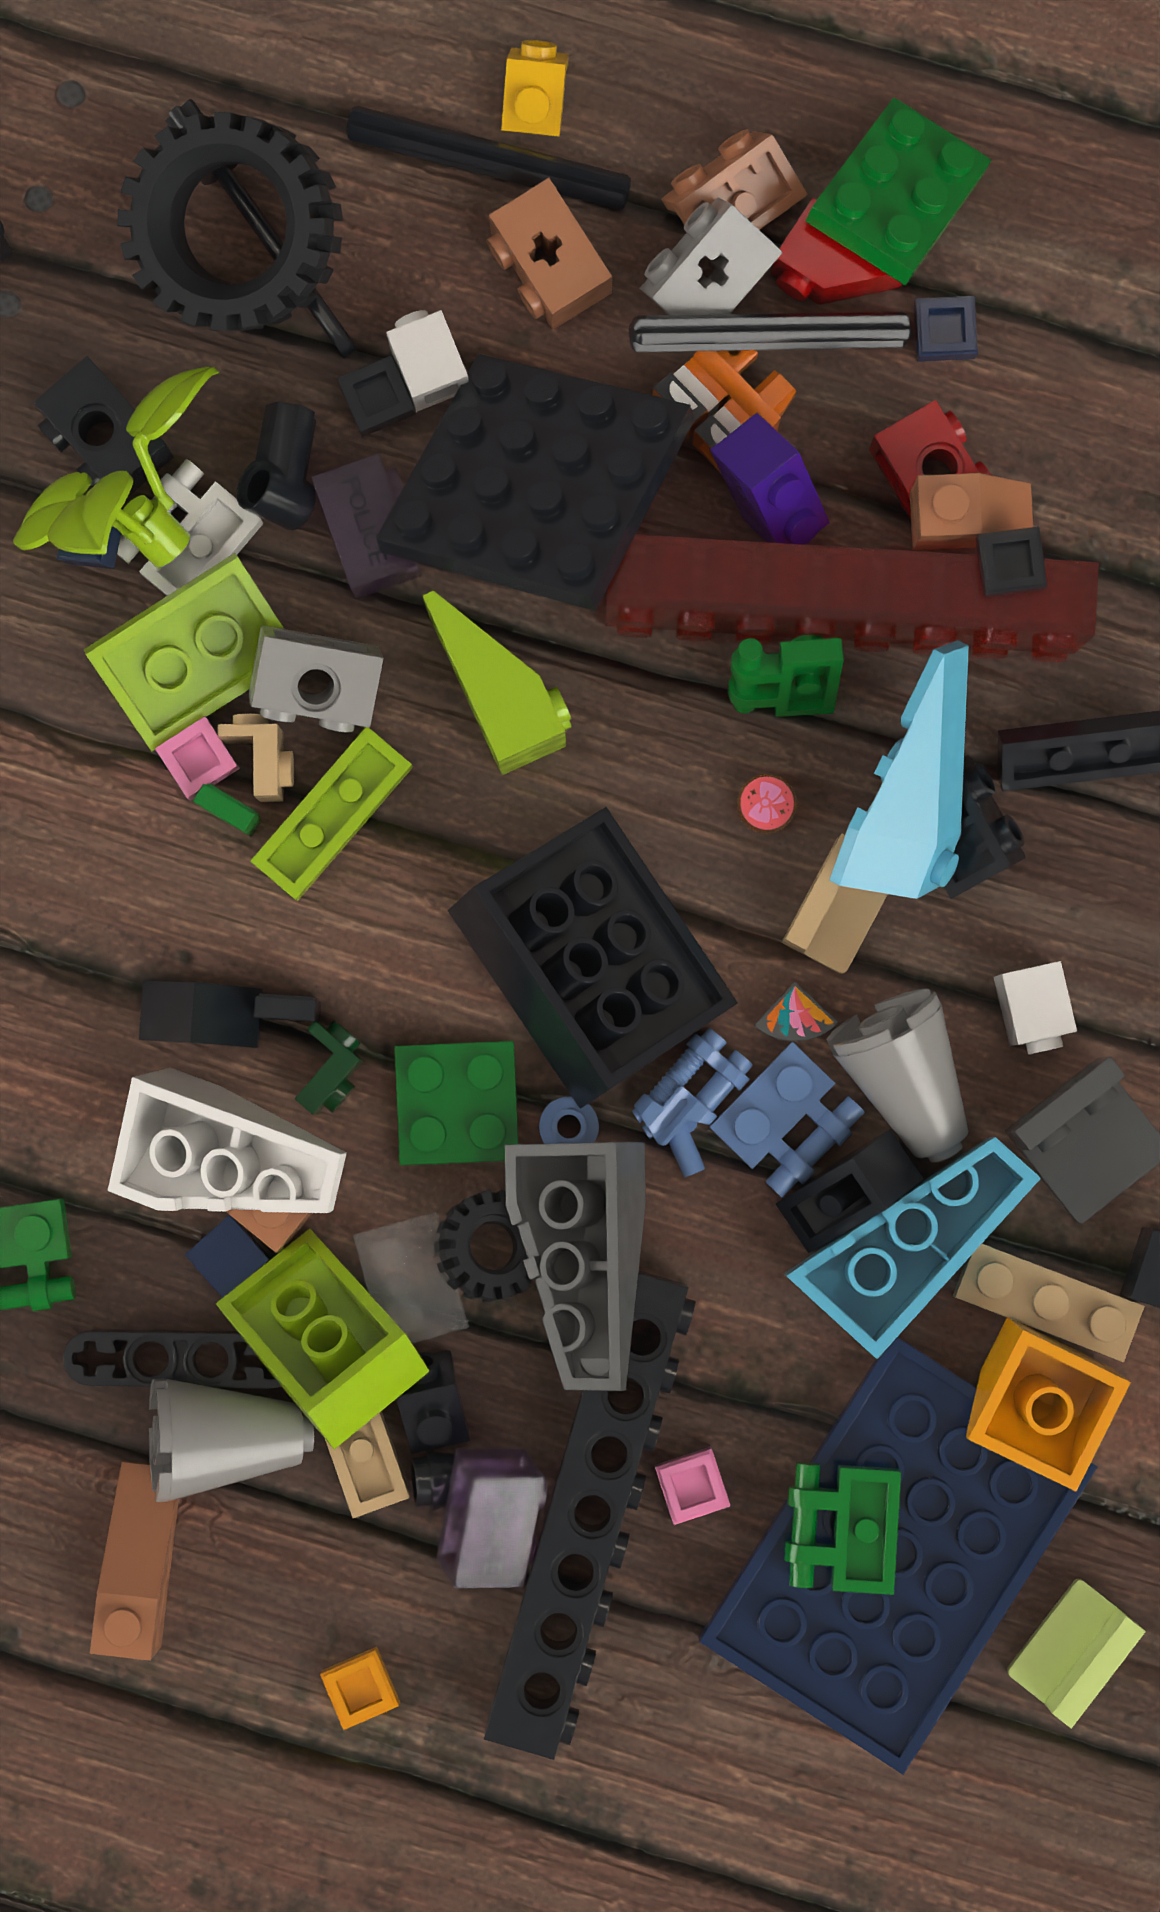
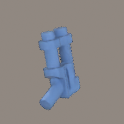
M708 1028L701 1037L696 1033L686 1043V1046L689 1048L685 1049V1053L681 1054L676 1063H673L674 1066L669 1068L665 1076H662V1080L658 1081L653 1090H650L649 1095L643 1094L634 1104L635 1109L632 1110L638 1122L641 1123L643 1121L645 1123L642 1128L649 1139L654 1137L656 1142L663 1146L669 1143L684 1178L705 1169L690 1132L694 1131L697 1123L711 1125L716 1120L717 1116L713 1113L714 1110L734 1087L740 1091L750 1080L745 1074L753 1066L737 1050H734L727 1059L723 1057L719 1052L727 1042L711 1028ZM705 1061L716 1073L698 1094L693 1096L684 1088V1085L688 1083L689 1079H692V1075L696 1074L695 1072L700 1069V1066H703Z

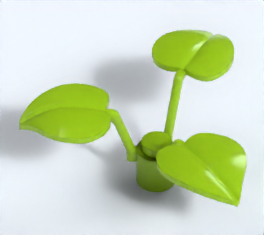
M202 367L176 374L150 391L132 414L126 431L135 437L133 447L155 495L154 499L149 500L145 495H140L121 509L133 485V477L127 471H116L108 474L98 481L86 495L84 493L89 488L92 478L84 472L81 474L79 472L67 474L49 485L32 504L13 539L15 546L20 550H30L50 541L55 547L67 552L105 555L107 553L110 531L113 526L126 539H129L155 567H162L173 561L187 546L190 534L168 511L174 504V501L164 490L148 453V444L150 440L163 435L179 419L200 388L212 375L218 374L219 371L215 367Z

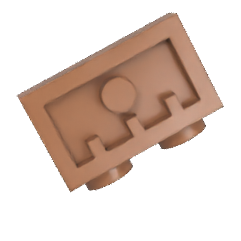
M745 129L725 140L718 148L721 155L705 167H702L701 164H696L676 176L671 182L674 189L661 200L667 210L677 212L685 225L690 215L704 202L712 204L719 197L732 204L760 230L808 194L773 134L757 131L750 133L748 129ZM704 256L705 260L710 262V259Z

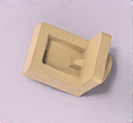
M260 714L233 715V724L218 725V738L223 743L253 744L254 797L260 802H284V787H293L294 757L293 751H283V730L279 725L268 724V718Z

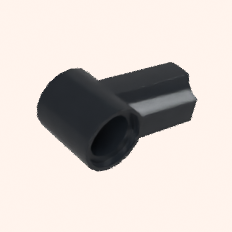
M278 401L265 406L256 460L241 475L237 486L236 499L238 505L243 509L286 530H296L302 527L309 519L316 502L315 487L306 480L316 426L315 412L300 404H287Z

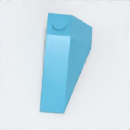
M955 641L933 649L901 716V726L908 731L904 738L895 743L887 757L882 755L874 774L880 776L883 783L868 811L857 807L848 826L829 881L839 886L918 899L938 887H944L952 878L959 860V856L954 853L961 834L969 645L961 641Z

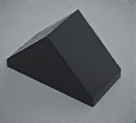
M143 981L139 1040L259 1048L261 1019L254 1017L255 998L259 996V993H263V989L199 982Z

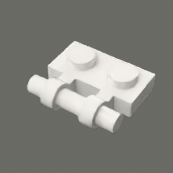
M188 459L181 464L172 476L166 473L160 481L165 492L174 501V504L168 510L171 514L176 507L187 513V516L180 524L190 534V540L185 549L167 565L155 567L148 561L139 571L143 577L166 596L234 553L237 555L263 525L261 518L240 507L237 499L216 481L201 499L194 495L191 489L202 478L204 473ZM121 535L117 555L129 564L139 552V549L129 539Z

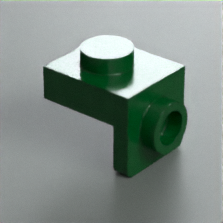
M333 1020L326 1028L320 1022L314 1021L307 1030L330 1049L333 1055L295 1097V1100L312 1115H318L324 1107L331 1113L335 1112L356 1087L348 1079L364 1060L354 1052L361 1043L339 1023Z

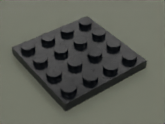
M478 354L467 373L469 382L460 385L375 538L380 551L384 554L596 611L694 422L691 405Z

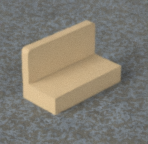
M841 834L833 844L781 942L839 974L847 972L888 895L886 893L839 886L829 881L845 837L844 834Z

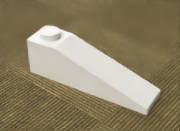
M168 1068L132 1077L108 1191L158 1211H177L180 1209L228 1211L239 1209L261 1210L262 1212L329 1213L334 1209L347 1152L219 1085L173 1068Z

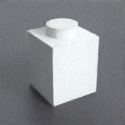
M426 310L410 313L395 322V329L386 332L390 349L416 412L454 397L460 385L469 382L467 372L442 310L430 315Z
M1061 961L994 977L1009 1046L1026 1043L1028 1054L1063 1047L1061 1035L1077 1032Z

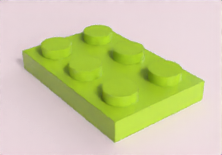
M234 553L85 648L84 652L152 752L156 747L201 718L207 717L249 690L261 625L284 628L240 559Z

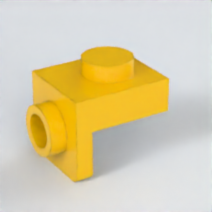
M526 40L522 41L521 48H511L506 62L501 130L560 136L569 54L556 52V44L547 41Z

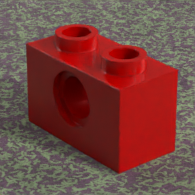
M936 400L874 435L869 446L870 453L910 520V490L916 478L924 475L922 464L926 461H942L949 467L951 474L981 473L991 475L988 468L981 461L974 464L963 446V443L967 441V437L960 421L952 411L949 410L944 413Z

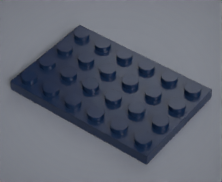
M897 1337L879 1358L875 1359L810 1461L820 1464L819 1487L826 1489H837L838 1465L896 1468L901 1471L894 1595L833 1591L831 1588L832 1566L814 1565L813 1588L789 1586L790 1562H786L784 1556L785 1542L792 1540L793 1507L788 1506L787 1497L698 1639L700 1643L904 1775L1098 1466L1092 1462L1090 1463L1077 1491H1074L968 1440L966 1433L977 1388ZM818 1510L817 1543L833 1544L835 1511Z

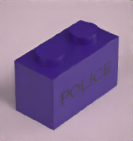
M758 413L754 414L710 449L743 520L783 559L801 545L810 542L822 528L830 523L800 453Z

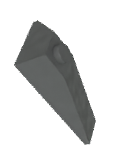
M645 1142L505 1145L506 1208L511 1224L518 1226L528 1257V1259L523 1260L529 1280L535 1279L545 1311L542 1321L564 1390H626L646 1205Z

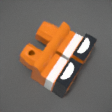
M756 350L696 351L693 357L674 374L670 372L653 387L652 396L691 405L694 422L686 438L689 439L693 436L692 444L719 472L720 470L710 451L711 448L756 413L777 431L781 416L795 398V388L775 370L755 389L740 376L757 359L758 352Z

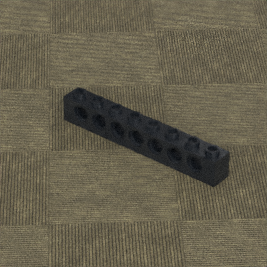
M638 1271L633 1322L639 1319L650 1320L656 1324L660 1333L659 1340L652 1349L641 1352L630 1348L627 1378L636 1380L642 1386L643 1396L641 1401L633 1408L620 1409L611 1403L608 1391L582 1390L487 1720L484 1740L552 1760L555 1759L559 1742L567 1745L571 1744L580 1710L570 1707L576 1683L587 1686L591 1675L596 1650L586 1648L592 1626L604 1627L613 1592L603 1589L609 1566L620 1569L624 1559L630 1533L620 1531L626 1508L633 1510L638 1508L646 1475L637 1473V1467L642 1450L653 1452L655 1449L663 1417L653 1414L659 1391L669 1394L671 1392L679 1364L678 1358L669 1356L676 1333L687 1335L696 1304L695 1300L686 1298L689 1287L685 1283ZM603 1437H616L626 1446L625 1458L616 1466H602L594 1460L591 1454L593 1445ZM596 1495L608 1503L610 1512L603 1522L589 1525L583 1523L577 1517L575 1507L583 1497ZM579 1554L589 1559L593 1565V1571L589 1578L580 1583H572L565 1580L558 1570L560 1562L565 1557ZM562 1613L571 1617L577 1627L574 1634L564 1641H555L547 1637L542 1630V1623L548 1616ZM539 1672L548 1673L558 1681L559 1690L548 1699H537L530 1695L525 1687V1683L530 1676Z

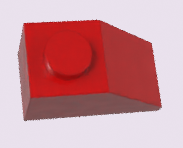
M814 198L811 199L779 248L783 253L772 264L770 273L777 278V286L787 295L799 301H805L808 297L818 305L898 289L902 286V283L807 223L805 220L812 206L817 201Z

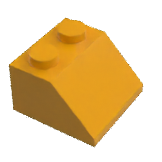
M1007 1317L981 1368L966 1438L1069 1489L1077 1491L1131 1382L1113 1368Z

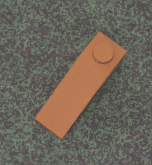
M121 1462L97 1590L90 1654L151 1661L162 1645L179 1499L168 1502H155L156 1492L152 1491L149 1463Z

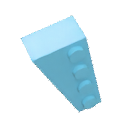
M996 1137L986 1138L918 1183L888 1209L840 1235L783 1274L870 1354L878 1359L1041 1178Z

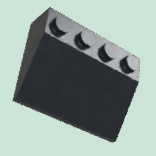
M607 807L477 884L447 910L580 1109L738 1004Z

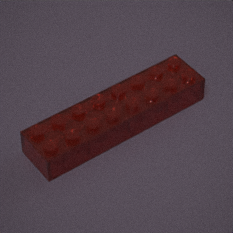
M635 535L607 588L605 626L617 627V635L631 638L652 637L653 629L676 630V638L685 641H710L712 633L736 634L735 642L737 643L752 638L758 640L761 645L770 644L771 636L796 638L812 634L822 636L824 639L841 638L844 641H854L855 650L866 652L889 651L890 643L913 645V653L921 655H931L935 648L955 641H961L969 645V648H972V656L977 658L1003 659L1008 657V650L1031 652V660L1038 662L1067 661V654H1075L1095 636L1099 562L1044 559L1048 586L1044 591L983 598L978 555Z

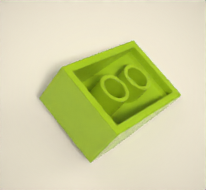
M435 591L422 595L429 618L501 775H505L566 747L565 730L572 727L569 721L571 716L558 687L555 686L546 690L540 675Z
M308 1229L216 1303L232 1326L333 1449H336L429 1372V1369L404 1331L311 1229Z

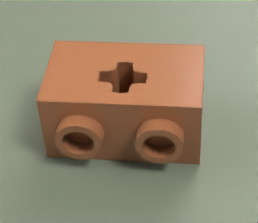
M547 178L489 214L492 236L486 239L487 245L500 267L506 270L512 266L522 281L523 285L517 288L524 305L534 319L543 315L551 329L554 330L612 294V275L550 178ZM542 249L548 256L556 254V263L550 267L544 259L536 261V252Z

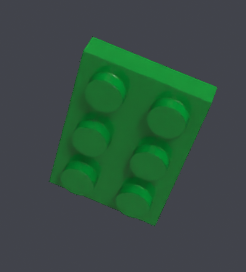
M893 97L814 203L805 221L906 286L979 183L992 159Z

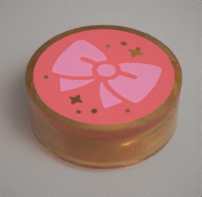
M760 774L749 779L741 788L737 797V813L741 822L749 830L763 835L774 834L783 830L793 819L797 808L796 795L792 786L782 777L774 774Z

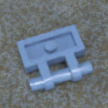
M791 1042L709 1128L751 1169L769 1152L781 1165L765 1182L783 1198L798 1181L802 1185L808 1181L815 1173L812 1167L835 1143L841 1147L853 1134L849 1129L865 1112L849 1096L833 1112L829 1111L819 1100L836 1083L794 1042ZM806 1114L818 1127L794 1151L782 1138Z

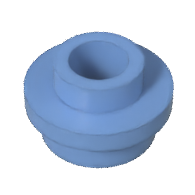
M562 1097L554 1100L544 1109L539 1122V1131L544 1144L594 1143L599 1131V1122L595 1111L589 1104L580 1109L572 1097ZM574 1115L579 1119L581 1129L577 1136L565 1138L559 1134L557 1124L562 1116Z

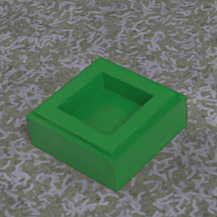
M209 783L202 785L193 800L200 808L249 837H252L261 822L260 815L255 810Z

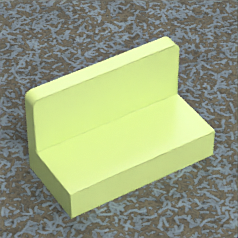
M1078 1578L1072 1582L1009 1664L1007 1673L1042 1701L1053 1715L1072 1729L1146 1631L1095 1589Z

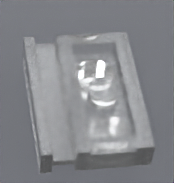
M438 1211L353 1235L368 1293L404 1331L411 1343L469 1327L459 1288L453 1290L446 1283L450 1279L446 1272L440 1273L437 1267V1263L441 1262L440 1254L434 1253V1242L439 1241L440 1233H436L441 1222Z

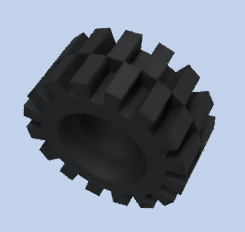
M488 1190L462 1200V1202L453 1206L446 1213L447 1218L440 1222L436 1233H440L439 1241L434 1242V1253L440 1254L441 1262L437 1263V1267L440 1273L446 1272L450 1278L446 1283L453 1290L459 1288L464 1292L462 1296L471 1300L478 1298L482 1299V1302H494L513 1297L531 1287L530 1283L535 1279L529 1280L523 1260L528 1259L518 1226L511 1224L506 1208V1191L500 1190L495 1193ZM494 1223L500 1225L511 1236L513 1253L509 1262L500 1269L493 1270L482 1267L472 1256L470 1249L471 1237L474 1231L482 1224Z

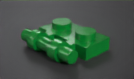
M802 635L794 638L792 641L780 642L779 653L765 654L758 640L752 638L743 640L739 647L735 649L731 658L730 671L732 676L729 679L728 696L733 703L734 709L739 713L746 714L753 711L754 708L774 707L775 717L833 714L844 661L841 638L824 639L819 635Z
M64 1198L0 1208V1268L27 1265L28 1282L0 1286V1311L31 1306L34 1312L49 1310L53 1308V1303L75 1300L76 1290L73 1277L67 1276L51 1279L49 1261L72 1257Z
M796 1462L795 1485L789 1486L788 1506L793 1507L792 1540L785 1542L784 1560L790 1562L789 1586L813 1588L814 1565L832 1566L831 1588L833 1591L894 1595L901 1471L896 1468L838 1465L837 1489H826L819 1487L820 1464ZM818 1510L835 1511L833 1544L816 1542Z

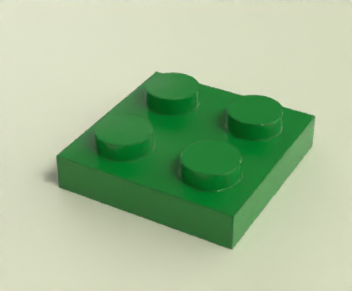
M514 1041L395 1046L399 1166L505 1161V1145L519 1144Z

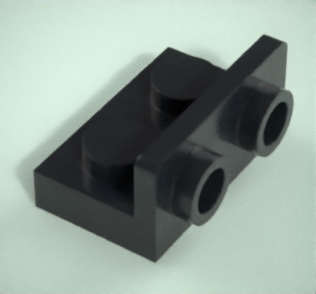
M968 755L964 756L961 834L954 853L959 856V860L952 878L944 886L951 899L1026 858L1021 848L1025 842L1019 826L1010 815L1006 814L1003 816L992 796L995 793V786L991 776L982 764L978 762L974 764Z

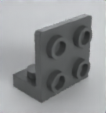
M1111 1056L1095 1059L1005 1130L1006 1134L1071 1217L1078 1223L1087 1221L1160 1163V1134L1119 1083L1126 1075Z

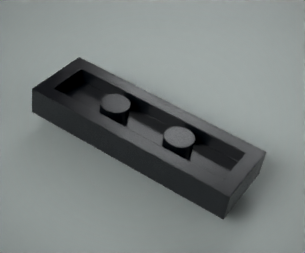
M1160 710L998 730L997 778L1002 792L1160 772Z

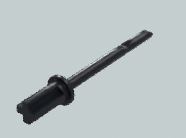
M189 99L182 106L174 107L169 112L170 117L165 121L169 127L180 129L185 126L183 118L196 114L203 115L194 100ZM238 164L227 165L208 174L201 181L202 184L210 185L219 181L272 258L276 260L284 243L232 171ZM314 288L312 292L317 297L307 307L342 357L345 358L357 346L319 292Z

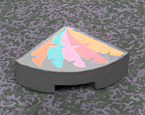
M794 982L756 1022L754 1027L769 1037L797 1042L821 1036L832 1029L838 1021Z

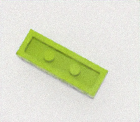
M365 727L250 862L296 901H299L409 773L413 765L369 727Z

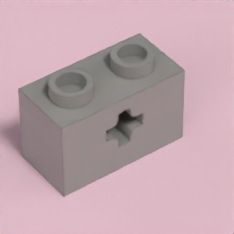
M717 197L712 204L704 202L690 215L684 225V230L687 233L672 251L666 248L651 261L644 274L648 279L639 289L668 315L730 314L783 252L732 204ZM704 256L710 259L711 265L715 268L709 277L702 274L703 271L698 266L700 259Z

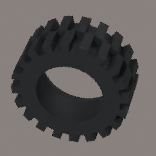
M214 112L212 117L196 114L183 118L185 126L180 129L167 126L155 135L160 145L155 150L142 148L133 160V162L142 167L138 178L125 176L121 193L132 196L130 211L118 209L117 226L130 227L132 241L120 243L125 260L138 261L141 270L132 276L141 289H153L158 294L153 302L163 311L178 312L182 315L180 321L195 327L208 326L211 327V330L264 328V325L279 324L292 318L291 311L295 308H306L317 297L312 292L318 283H328L334 269L327 266L330 253L340 254L343 238L334 236V221H343L341 204L331 201L329 190L336 188L330 172L321 171L316 165L320 157L310 146L298 143L295 140L297 135L285 128L272 125L264 120L230 112ZM232 164L249 165L260 171L272 182L283 201L287 220L285 241L277 259L260 276L240 284L227 283L207 272L192 254L185 233L186 207L196 186L211 172Z

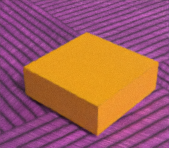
M377 1646L323 1669L320 1673L343 1730L392 1710L400 1704Z

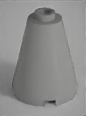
M923 988L885 999L874 1005L877 1013L866 1018L863 1022H860L856 1014L834 1029L826 1039L832 1055L915 1157H928L930 1162H939L952 1157L962 1149L961 1141L968 1135L969 1130L942 1003L935 991L931 994L929 989Z
M171 1379L152 1380L149 1410L157 1409L158 1416H153L152 1428H149L150 1473L152 1491L156 1492L155 1502L172 1501L300 1465L303 1460V1452L313 1451L314 1425L305 1415H302V1411L294 1402Z

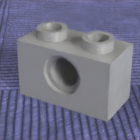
M261 625L248 693L251 707L261 708V716L281 722H294L296 715L318 718V724L321 727L339 732H353L355 725L370 727L384 659L383 655L376 645ZM320 669L330 675L329 685L321 693L307 694L298 688L301 676L309 670Z

